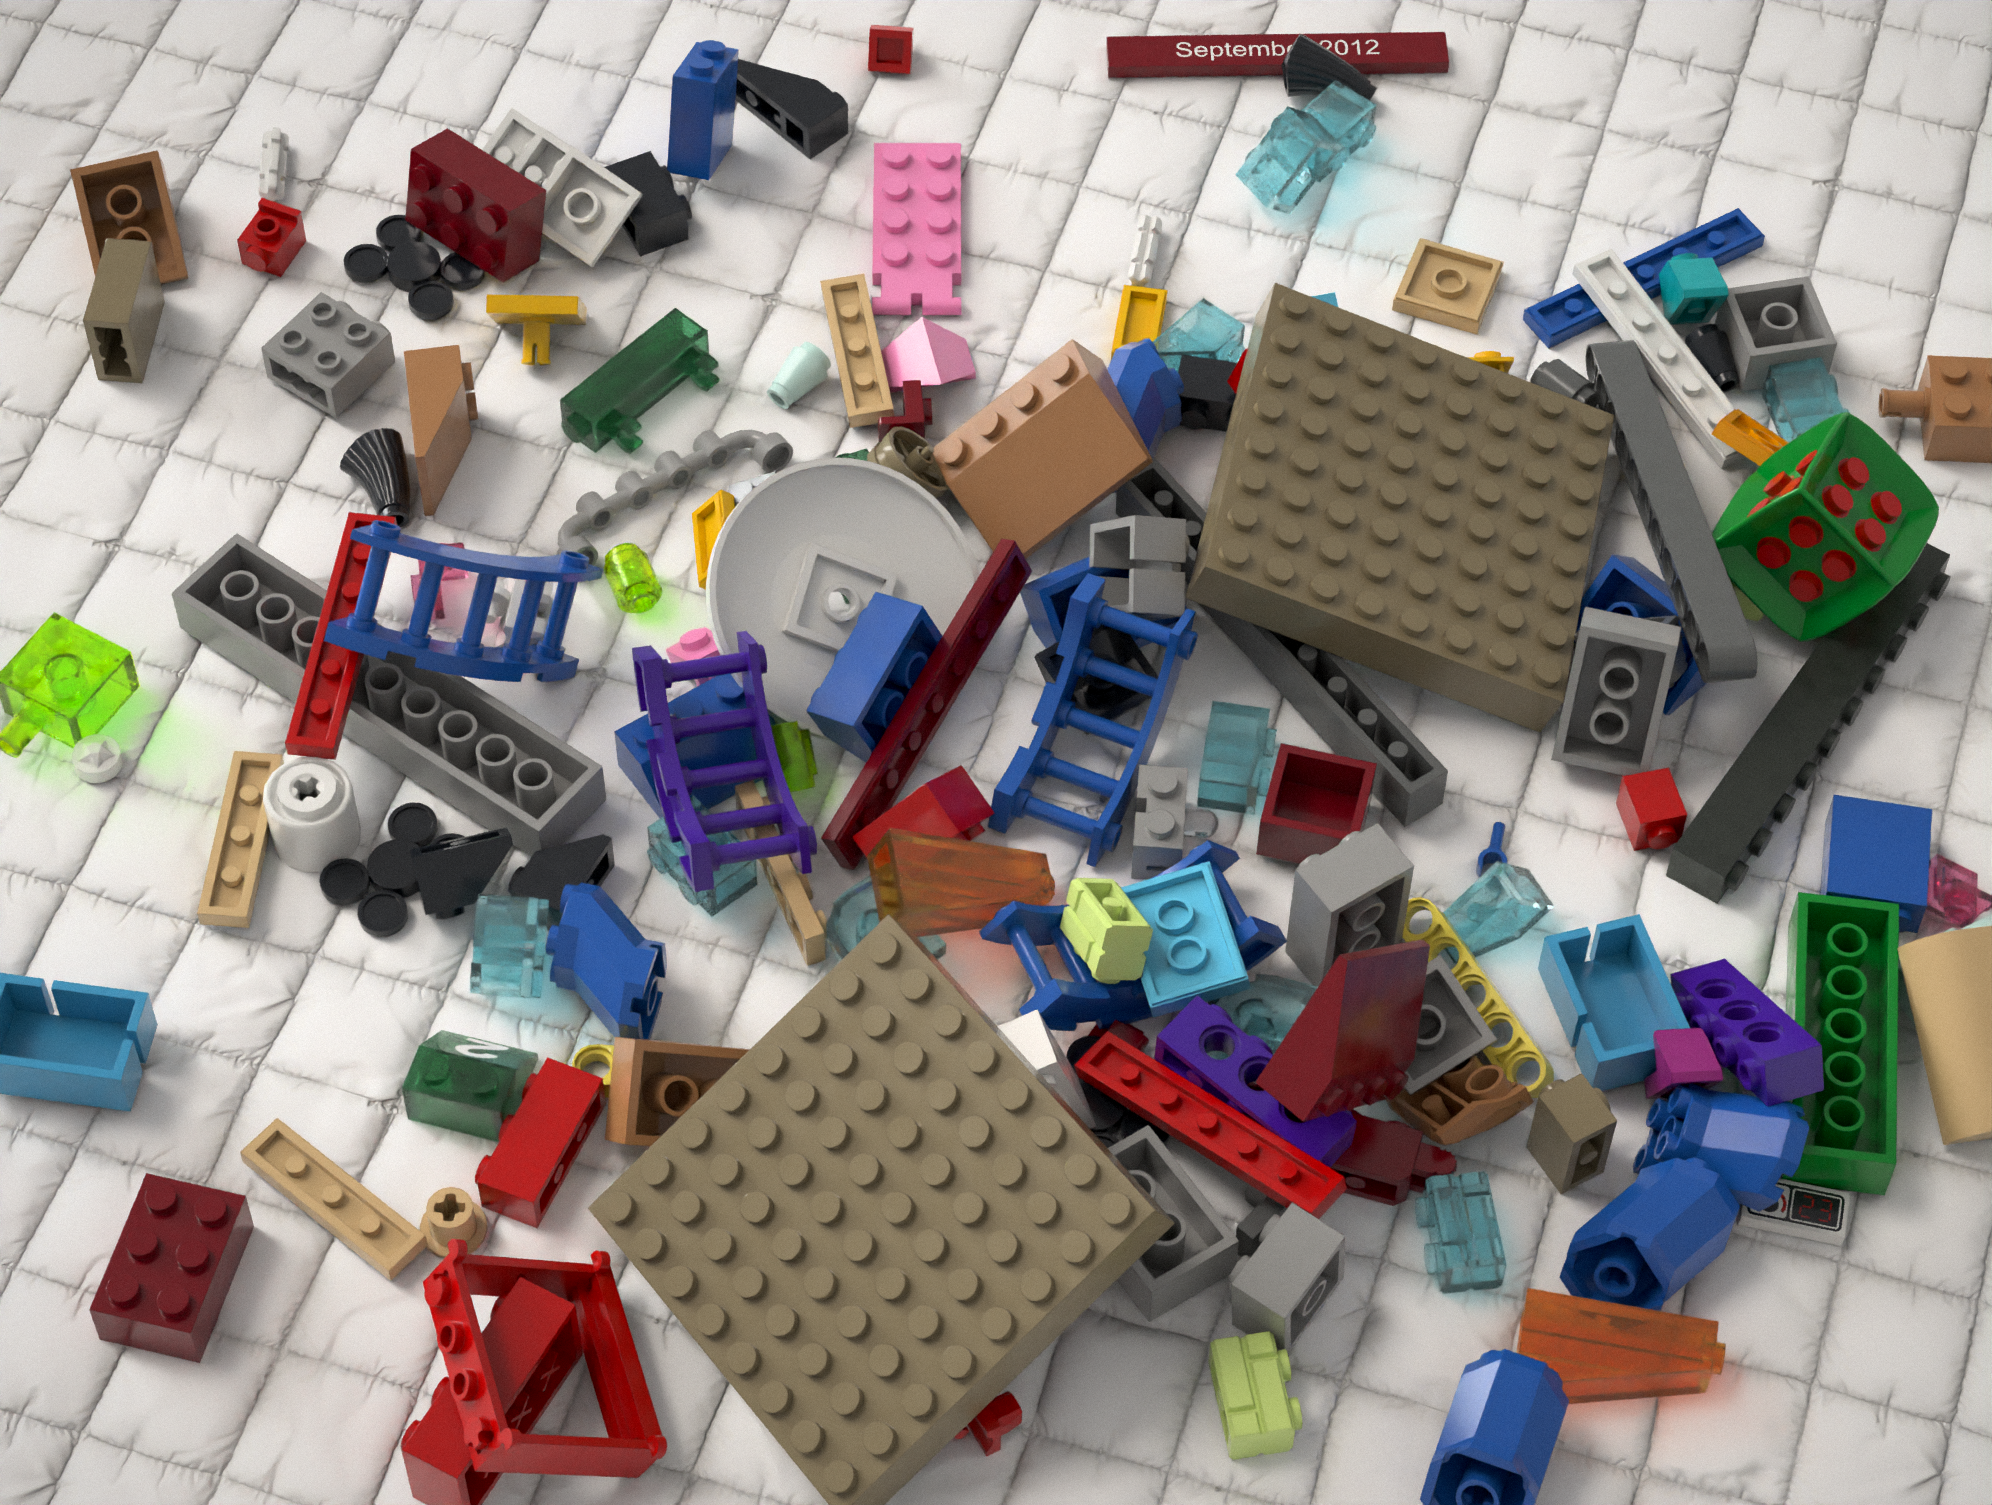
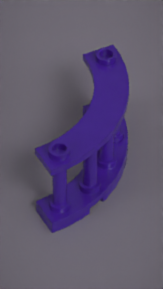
M747 631L737 632L739 653L669 663L667 659H662L651 645L632 648L640 712L648 711L650 727L653 726L655 739L646 740V747L659 803L671 842L681 841L686 855L679 856V863L694 892L714 889L713 872L719 871L721 865L790 854L800 872L807 874L812 873L811 856L817 854L815 831L811 825L808 826L793 801L777 754L762 681V674L767 673L765 649L762 644L758 645L756 640ZM741 672L747 708L677 719L675 714H669L666 689L671 688L672 683ZM751 727L757 760L689 770L687 766L681 767L676 749V744L680 743V738ZM763 779L770 805L702 816L700 811H694L689 795H692V790ZM777 824L781 834L780 836L719 846L714 841L710 842L706 836Z

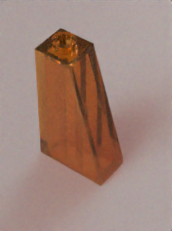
M889 828L867 855L879 923L889 914L911 930L916 937L982 929L994 918L998 910L1009 905L1013 900L1025 904L1046 906L1055 895V881L1050 873L1045 853Z
M1527 1288L1521 1312L1516 1353L1547 1363L1549 1368L1555 1370L1562 1379V1389L1569 1399V1404L1706 1393L1712 1374L1721 1375L1726 1344L1717 1342L1719 1321Z

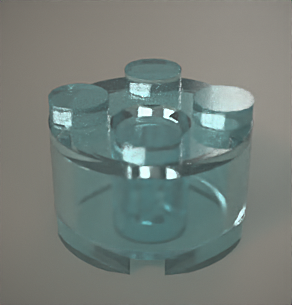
M478 894L473 935L470 993L517 998H541L549 900L533 897Z

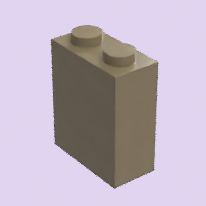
M106 238L83 318L98 380L143 384L165 304L153 247L150 241Z

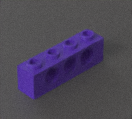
M1726 959L1670 974L1671 986L1689 1027L1704 1030L1719 1064L1723 1068H1727L1741 1081L1746 1090L1754 1093L1767 1107L1824 1090L1822 1045Z
M1197 995L1157 1035L1154 1060L1326 1166L1331 1167L1352 1145L1357 1121L1353 1118L1351 1111L1345 1110L1334 1113L1329 1117L1323 1116L1304 1123H1296L1287 1118V1115L1292 1114V1112L1268 1092L1255 1091L1247 1086L1248 1083L1256 1082L1272 1058L1273 1052L1261 1038L1255 1035L1248 1036L1234 1025L1230 1015L1220 1006L1215 1004L1209 1005ZM1221 1051L1229 1057L1218 1060L1210 1057L1207 1053Z

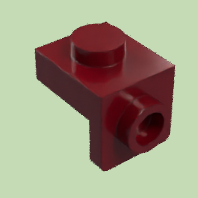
M921 380L903 381V416L881 417L878 419V442H882V439L893 427L907 428L925 439V426L933 425L931 398H922Z

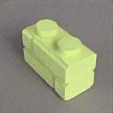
M1076 878L1072 880L1066 899L1069 906L1064 907L1060 929L1073 945L1074 952L1081 956L1084 962L1088 964L1087 966L1092 971V977L1100 982L1117 984L1121 980L1141 978L1146 961V956L1143 952L1148 951L1153 933L1151 926L1113 879Z
M1270 1331L1248 1334L1243 1338L1234 1336L1214 1339L1210 1343L1208 1364L1229 1458L1235 1460L1255 1457L1259 1453L1268 1455L1287 1452L1292 1449L1295 1430L1302 1429V1414L1298 1398H1288L1285 1382L1291 1381V1367L1287 1350H1277L1274 1334Z

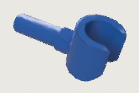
M1495 822L1493 824L1490 845L1478 857L1476 866L1478 877H1481L1482 868L1488 863L1499 867L1498 881L1503 880L1505 876L1507 857L1501 849L1505 832V824L1502 822Z

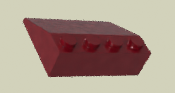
M1417 940L1340 954L1255 1083L1303 1122L1323 1116L1329 1117L1334 1113L1345 1110L1351 1111L1364 1105L1371 1106L1375 1102L1394 1099L1408 1082L1409 1076L1405 1072L1415 1059L1430 945L1424 940Z

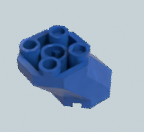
M1145 338L1139 342H1130L1117 348L1107 370L1153 459L1163 434L1178 427L1182 421L1179 394L1184 392V385L1179 373L1174 368L1168 369L1167 365L1159 357L1154 343L1149 338Z
M580 883L577 886L565 885L560 901V913L563 915L559 926H551L546 943V954L554 956L550 968V982H555L558 988L576 991L614 1037L650 1040L663 992L658 991V977L665 978L667 957L665 943L645 939L601 886Z
M1693 1083L1679 1084L1670 1093L1666 1101L1658 1098L1651 1106L1646 1118V1126L1650 1128L1646 1144L1639 1149L1635 1157L1633 1172L1639 1175L1640 1170L1676 1157L1682 1160L1695 1157L1706 1161L1712 1171L1721 1175L1738 1204L1760 1212L1778 1202L1784 1192V1189L1775 1186L1781 1175L1785 1174L1792 1178L1796 1172L1809 1131L1808 1122L1800 1118L1805 1115L1803 1108L1788 1101L1767 1107L1757 1096L1707 1090Z
M1676 1157L1643 1168L1632 1185L1575 1232L1559 1278L1580 1310L1595 1315L1598 1309L1611 1314L1609 1321L1621 1326L1658 1316L1665 1301L1724 1252L1740 1205L1721 1175L1712 1171L1710 1165L1701 1159L1692 1157L1682 1160Z
M1507 1349L1501 1351L1490 1350L1483 1353L1479 1360L1467 1364L1461 1375L1427 1472L1420 1496L1423 1505H1535L1569 1404V1399L1562 1389L1563 1381L1555 1370L1550 1369L1545 1362Z

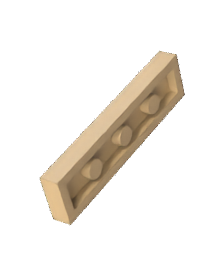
M865 274L820 281L850 428L877 424L878 419L881 417H894L892 399Z
M234 751L197 912L201 925L250 927L270 835L263 803L264 786L271 774L284 764L282 754Z
M753 780L735 786L736 810L770 805L768 796H760ZM774 824L744 829L748 840L780 836ZM790 854L758 859L806 965L809 966L826 960L825 940L831 938L830 928L823 911H814L809 901L813 899V895L806 874L796 873Z
M276 1118L240 1151L244 1164L390 1281L428 1246L425 1234L279 1118Z

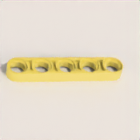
M1418 897L1408 900L1403 939L1406 942L1424 940L1429 944L1428 962L1436 958L1441 950L1447 947L1457 948L1459 960L1451 971L1464 991L1472 985L1479 984L1484 986L1486 997L1484 1002L1476 1009L1490 1030L1495 1025L1504 1022L1510 1023L1513 1028L1512 1038L1507 1045L1498 1048L1490 1045L1482 1051L1492 1065L1500 1066L1507 1079L1511 1082L1515 1081L1517 1084L1516 1073L1518 1068L1527 1061L1538 1062L1540 1066L1538 1080L1530 1086H1525L1532 1098H1538L1542 1089L1554 1080V1070L1551 1063L1445 914L1428 899ZM1421 910L1430 911L1432 914L1430 928L1422 934L1411 933L1410 920L1413 915Z

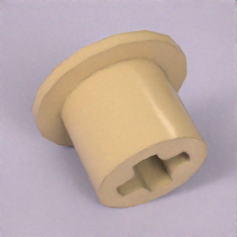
M455 1187L442 1188L428 1199L426 1212L423 1214L419 1226L420 1231L426 1235L428 1244L426 1248L428 1251L442 1258H445L450 1253L447 1243L451 1239L465 1240L468 1247L467 1254L476 1251L484 1242L488 1230L486 1215L480 1206L472 1202L467 1192Z

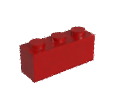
M548 1057L539 1073H532L528 1077L522 1091V1103L515 1115H507L499 1131V1143L492 1156H484L477 1168L475 1184L478 1185L481 1206L483 1208L538 1229L606 1106L603 1078Z

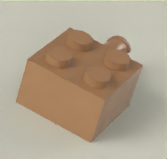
M1927 355L1917 391L1881 388L1878 401L1880 418H1919L1924 460L1992 463V358Z

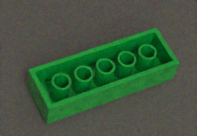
M1802 892L1797 894L1788 924L1786 1014L1822 1045L1824 1090L1788 1101L1803 1108L1805 1115L1800 1118L1808 1122L1809 1131L1796 1172L1792 1178L1782 1174L1781 1179L1828 1189L1885 1195L1896 1167L1899 957L1897 948L1899 947V904Z

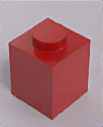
M1669 767L1622 776L1616 806L1633 850L1637 851L1647 848L1658 850L1677 843L1683 834L1687 812Z

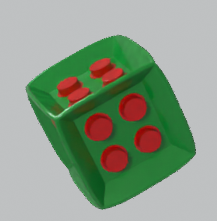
M1848 412L1829 417L1813 426L1764 461L1757 471L1749 476L1735 493L1716 524L1712 536L1730 580L1783 632L1800 642H1808L1836 630L1864 613L1886 597L1906 577L1918 560L1936 526L1939 506L1926 484L1882 437L1861 419Z

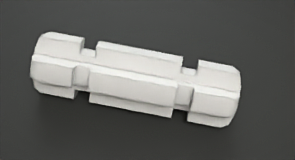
M273 127L272 131H265L263 134L258 187L259 196L273 202L275 200H282L285 196L287 151L289 147L288 134L281 132V128Z
M1143 215L1139 219L1138 232L1135 236L1131 264L1129 265L1127 285L1151 287L1152 272L1154 271L1159 247L1158 242L1162 232V220L1157 216Z

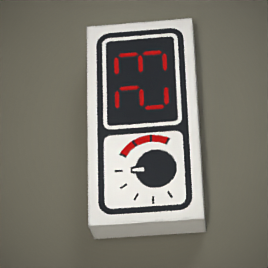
M1779 1178L1775 1186L1784 1189V1192L1778 1202L1760 1212L1741 1204L1738 1225L1842 1246L1846 1234L1851 1193Z

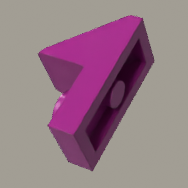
M1684 1028L1654 1031L1653 1039L1657 1071L1644 1079L1646 1099L1668 1098L1670 1093L1679 1084L1693 1083L1708 1090L1723 1081L1722 1069L1703 1029Z

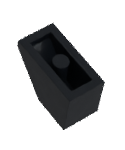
M507 827L410 849L425 915L435 913L436 919L451 918L465 913L464 906L476 903L513 846L512 837Z
M602 834L536 851L525 867L520 866L516 869L509 882L508 892L511 894L514 916L546 931H549L552 925L559 926L563 915L560 913V901L565 885L577 886L580 883L601 886L614 868L612 838Z

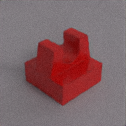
M871 25L869 32L868 71L910 74L912 70L914 28Z

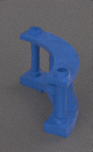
M380 520L372 521L371 525L352 529L350 539L370 545L371 549L355 612L349 613L348 617L329 622L324 641L386 660L388 651L415 657L414 667L469 678L521 682L523 673H538V681L551 682L575 677L579 659L564 654L565 648L561 645L578 582L596 580L602 577L603 569L588 564L589 557L566 550L561 551V554L544 557L509 556L473 551L400 533L401 527ZM390 552L425 561L409 628L403 629L402 632L378 626V621L374 618ZM445 566L478 573L462 638H457L455 643L431 639L432 636L428 634ZM505 577L526 580L510 642L505 643L503 647H485L481 643L497 578ZM558 582L543 641L529 645L545 583Z
M1088 573L1070 597L1063 631L1056 654L1064 656L1056 682H1046L1032 717V724L1038 726L1029 749L1019 746L1006 772L995 787L991 804L995 814L989 817L987 827L1005 834L1016 817L1023 819L1027 815L1091 839L1086 864L1096 867L1105 851L1114 852L1118 845L1123 825L1120 823L1138 787L1139 765H1147L1171 702L1183 660L1190 659L1196 646L1198 633L1191 631L1196 611L1188 608L1174 628L1171 629L1108 606V601L1102 599L1106 579ZM1102 624L1166 647L1158 679L1094 656V650L1088 649L1094 627L1099 628ZM1089 674L1152 697L1141 730L1138 731L1075 708V702L1070 700L1079 676L1085 678ZM1068 726L1133 749L1120 780H1115L1054 757V752L1050 749L1059 728L1067 729ZM1048 775L1108 797L1110 800L1098 821L1032 797L1033 792L1031 789L1037 777L1045 779Z
M1207 840L1202 845L1191 850L1187 857L1154 877L1210 862L1247 972L1285 944L1287 940L1279 926L1251 915L1247 917L1223 875V872L1237 862L1240 857L1236 851ZM1013 900L1009 905L998 910L994 918L979 931L983 940L1012 945L1036 990L1034 996L1019 1011L1023 1016L1038 1010L1049 1030L1075 1031L1077 1028L1076 1023L1094 1021L1099 1029L1109 1028L1114 1020L1130 1024L1153 1017L1141 978L1121 980L1117 984H1107L1103 982L1097 983L1096 979L1092 977V971L1087 966L1088 964L1084 962L1081 956L1074 952L1073 945L1060 929L1064 907L1069 905L1039 906ZM1055 945L1074 982L1057 978L1053 979L1036 946Z

